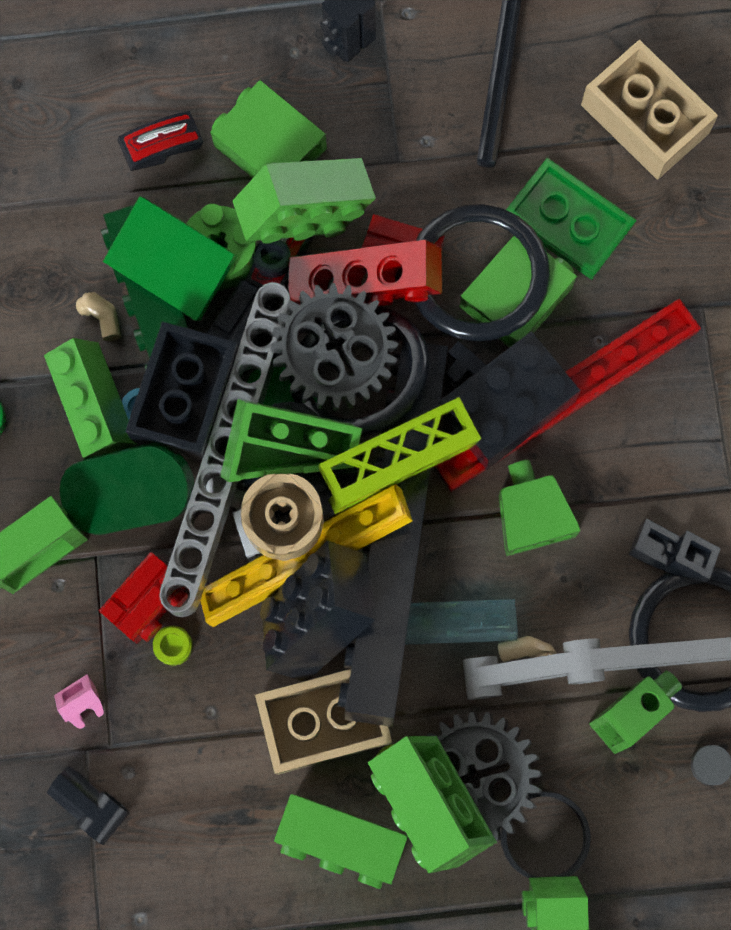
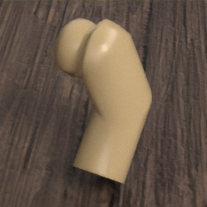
M94 292L84 293L82 297L77 299L76 309L79 314L85 316L92 315L99 320L104 341H113L121 338L116 308L112 303Z
M532 636L498 643L499 655L503 662L526 656L535 658L556 654L551 644Z

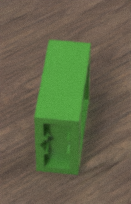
M52 496L0 532V589L2 588L14 594L88 540L80 528L68 518V513L64 507Z

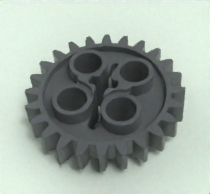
M331 283L328 294H324L320 286L316 285L313 298H310L304 291L300 292L299 299L301 305L290 300L287 304V309L291 315L285 313L278 315V322L284 327L273 328L272 336L282 340L272 343L270 348L271 352L281 354V356L273 360V367H285V370L280 374V382L292 379L293 383L289 393L293 394L300 389L305 391L303 403L309 401L312 396L317 397V409L322 408L325 400H331L334 411L338 410L341 400H345L347 406L352 409L355 405V396H358L365 403L368 402L370 398L368 388L379 393L382 385L377 378L388 381L391 373L384 366H394L397 361L394 356L387 354L388 352L395 351L398 347L397 342L387 340L396 330L395 327L383 326L389 317L388 312L377 315L375 311L379 301H373L369 305L365 304V291H362L356 298L352 297L350 285H347L343 294H338L335 283ZM335 314H343L349 319L350 326L338 328L333 325L330 317ZM315 318L321 319L326 333L315 323ZM302 333H310L315 336L318 344L314 347L306 348L298 342L297 336ZM329 340L333 345L338 343L342 345L339 354L335 349L330 351L326 349ZM356 346H362L369 351L371 359L358 361L353 357L351 349ZM343 361L353 370V376H349L346 373ZM329 365L337 371L338 378L333 381H326L319 376L318 368Z
M473 711L469 713L468 723H465L456 714L454 715L453 728L444 722H440L442 735L439 737L428 733L427 736H437L448 756L455 753L459 756L461 767L457 773L461 780L472 777L474 775V768L482 772H488L503 764H510L508 771L480 779V787L473 783L464 784L473 797L474 803L496 841H500V828L503 827L508 833L514 834L515 827L512 823L514 819L523 823L528 821L522 812L523 808L536 809L537 807L529 799L530 793L537 794L542 792V789L532 785V779L543 776V773L531 769L530 765L540 758L536 754H526L525 751L532 745L531 740L517 741L522 731L519 727L506 732L508 726L507 719L502 717L494 726L493 714L488 712L484 715L482 723L479 722L477 714ZM488 741H494L499 749L498 756L494 761L485 763L481 758V747ZM506 779L511 785L512 792L507 800L499 802L493 795V787L497 781Z

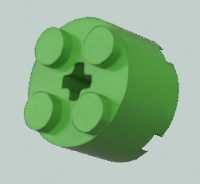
M217 204L204 206L186 224L220 245L226 246L228 250L238 255L218 291H224L223 289L232 287L236 288L241 280H246L254 264L253 256L257 241L246 242L235 209Z

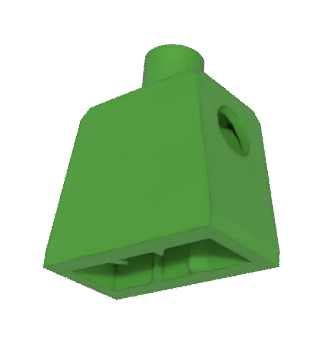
M523 460L509 465L508 469L513 486L503 488L499 493L506 556L577 537L580 527L555 477L549 475L535 479L530 460Z
M667 670L655 680L647 676L632 686L593 719L589 725L614 754L634 745L675 708L670 698L681 690L682 686L678 679ZM641 701L645 704L646 710L641 705Z

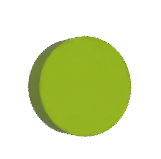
M167 626L155 635L153 651L155 656L164 664L171 666L180 665L191 656L193 641L183 628Z

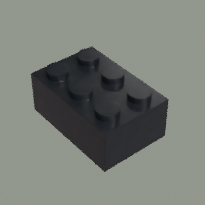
M162 321L125 431L132 442L142 445L160 443L170 447L168 450L174 454L179 453L183 457L202 462L239 348L237 342Z
M531 331L441 399L440 406L458 397L461 399L481 437V440L470 450L487 470L573 405L578 398L580 389ZM454 411L443 415L456 433L463 431Z
M327 540L270 597L264 600L260 609V617L263 623V651L265 652L266 670L303 682L308 681L376 620L367 554Z

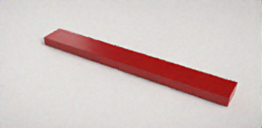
M680 298L567 370V375L580 389L576 402L503 458L698 333L701 327ZM470 449L434 466L451 492L486 470Z

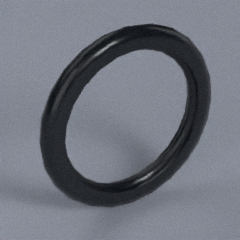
M485 204L463 205L447 210L432 219L418 234L415 241L427 240L435 244L447 231L455 226L469 222H485L498 225L519 239L527 251L531 263L529 290L523 301L514 311L503 318L490 322L473 323L460 320L443 310L436 303L432 295H428L427 301L414 303L423 317L431 324L453 337L470 341L494 340L510 335L522 328L539 311L547 296L550 282L549 258L544 244L535 230L518 215L503 208Z
M377 306L375 311L377 315L388 312L389 317L383 326L395 327V332L402 338L409 351L411 361L410 374L405 388L396 400L385 409L362 418H341L328 413L322 408L317 409V402L313 396L309 401L303 403L305 391L302 389L291 394L294 402L310 407L322 418L349 423L362 428L361 436L379 432L395 424L411 410L420 398L428 379L430 360L427 344L420 330L407 317L394 310ZM335 314L330 317L333 325L338 328L350 326L349 319L343 314ZM319 322L318 325L326 333L323 322ZM308 333L300 344L306 348L316 346L318 342L314 335Z
M714 566L711 577L707 582L681 577L669 572L653 581L639 597L632 612L629 627L630 646L649 644L648 631L650 620L656 607L667 595L678 588L690 584H708L731 592V572ZM658 667L637 669L643 679L650 676L655 680L662 674ZM731 686L715 692H697L682 687L670 700L674 705L692 711H721L731 707Z

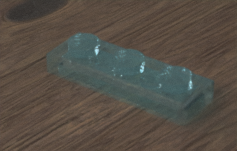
M515 599L411 603L405 645L517 641L518 628Z

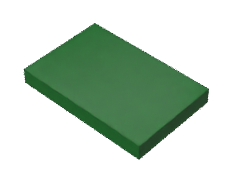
M546 158L506 209L528 223L542 240L544 247L591 280H593L637 221L549 158Z
M139 196L103 262L192 319L200 321L238 255L145 197Z

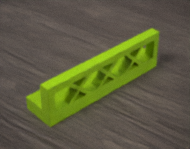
M458 397L320 463L318 468L332 493L328 501L334 513L337 514L393 484H399L472 448L481 440V437L461 399ZM451 411L455 412L463 428V431L454 435L437 430L441 416ZM433 420L431 428L423 425ZM416 430L428 434L429 437L425 449L417 452L402 447L406 433ZM399 436L397 444L388 442ZM434 437L442 439V441L432 445ZM378 446L394 451L391 465L384 469L367 463L371 450ZM364 453L362 461L353 459ZM400 454L408 456L407 458L398 462ZM342 463L360 468L355 483L341 489L332 468ZM365 471L374 473L362 479Z

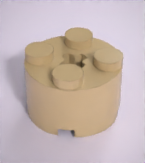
M269 474L261 477L246 491L241 507V522L248 540L257 551L272 559L287 561L304 555L314 547L323 530L324 515L320 497L315 488L298 475ZM277 510H280L282 513L290 510L289 516L291 521L287 524L282 521L275 524L276 517L274 513Z

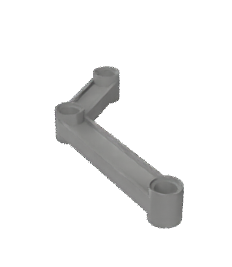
M731 637L601 648L600 639L594 638L564 642V653L499 664L497 656L469 658L463 660L467 700L502 696L501 686L567 676L569 685L604 681V671L731 660Z

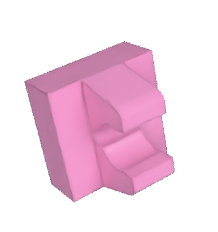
M88 674L54 695L57 711L65 722L69 721L79 729L85 727L84 720L80 715L81 712L86 709H92L98 717L104 714L96 686Z

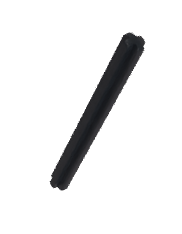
M502 0L477 155V165L481 167L493 168L496 166L522 0Z

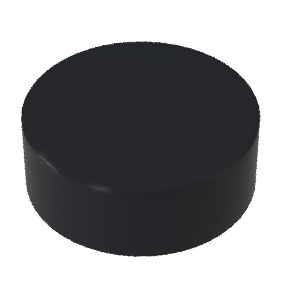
M278 240L265 244L261 241L256 246L253 256L254 264L261 275L268 278H277L289 270L291 252L285 242Z

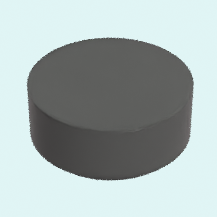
M708 745L701 747L692 756L691 771L694 777L702 784L709 786L720 785L731 776V756L720 746Z

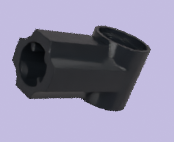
M68 766L56 777L46 792L78 820L77 824L84 832L102 845H105L130 814L119 801L107 792L99 791L89 780L71 766Z

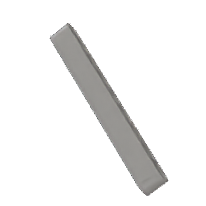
M271 282L264 284L256 293L160 589L159 597L162 605L177 617L191 615L200 604L238 481H226V486L221 492L210 493L206 491V485L211 478L221 477L225 456L218 453V448L224 441L229 440L233 418L229 416L230 411L237 405L238 399L259 404L264 403L275 368L273 367V360L279 356V353L270 351L272 343L282 341L272 336L273 328L284 327L278 322V315L280 313L291 315L287 309V304L290 301L289 292L279 283ZM271 299H279L284 303L276 311H269L264 308L266 302ZM259 334H268L273 338L271 343L264 347L254 345L253 340ZM249 369H256L261 372L260 378L253 383L242 381L241 376ZM204 513L213 515L214 523L211 528L205 531L195 529L194 522L199 515ZM192 550L201 552L202 561L196 568L187 569L183 567L182 560L187 552ZM178 588L188 589L190 592L188 602L181 607L172 606L170 602L172 592Z

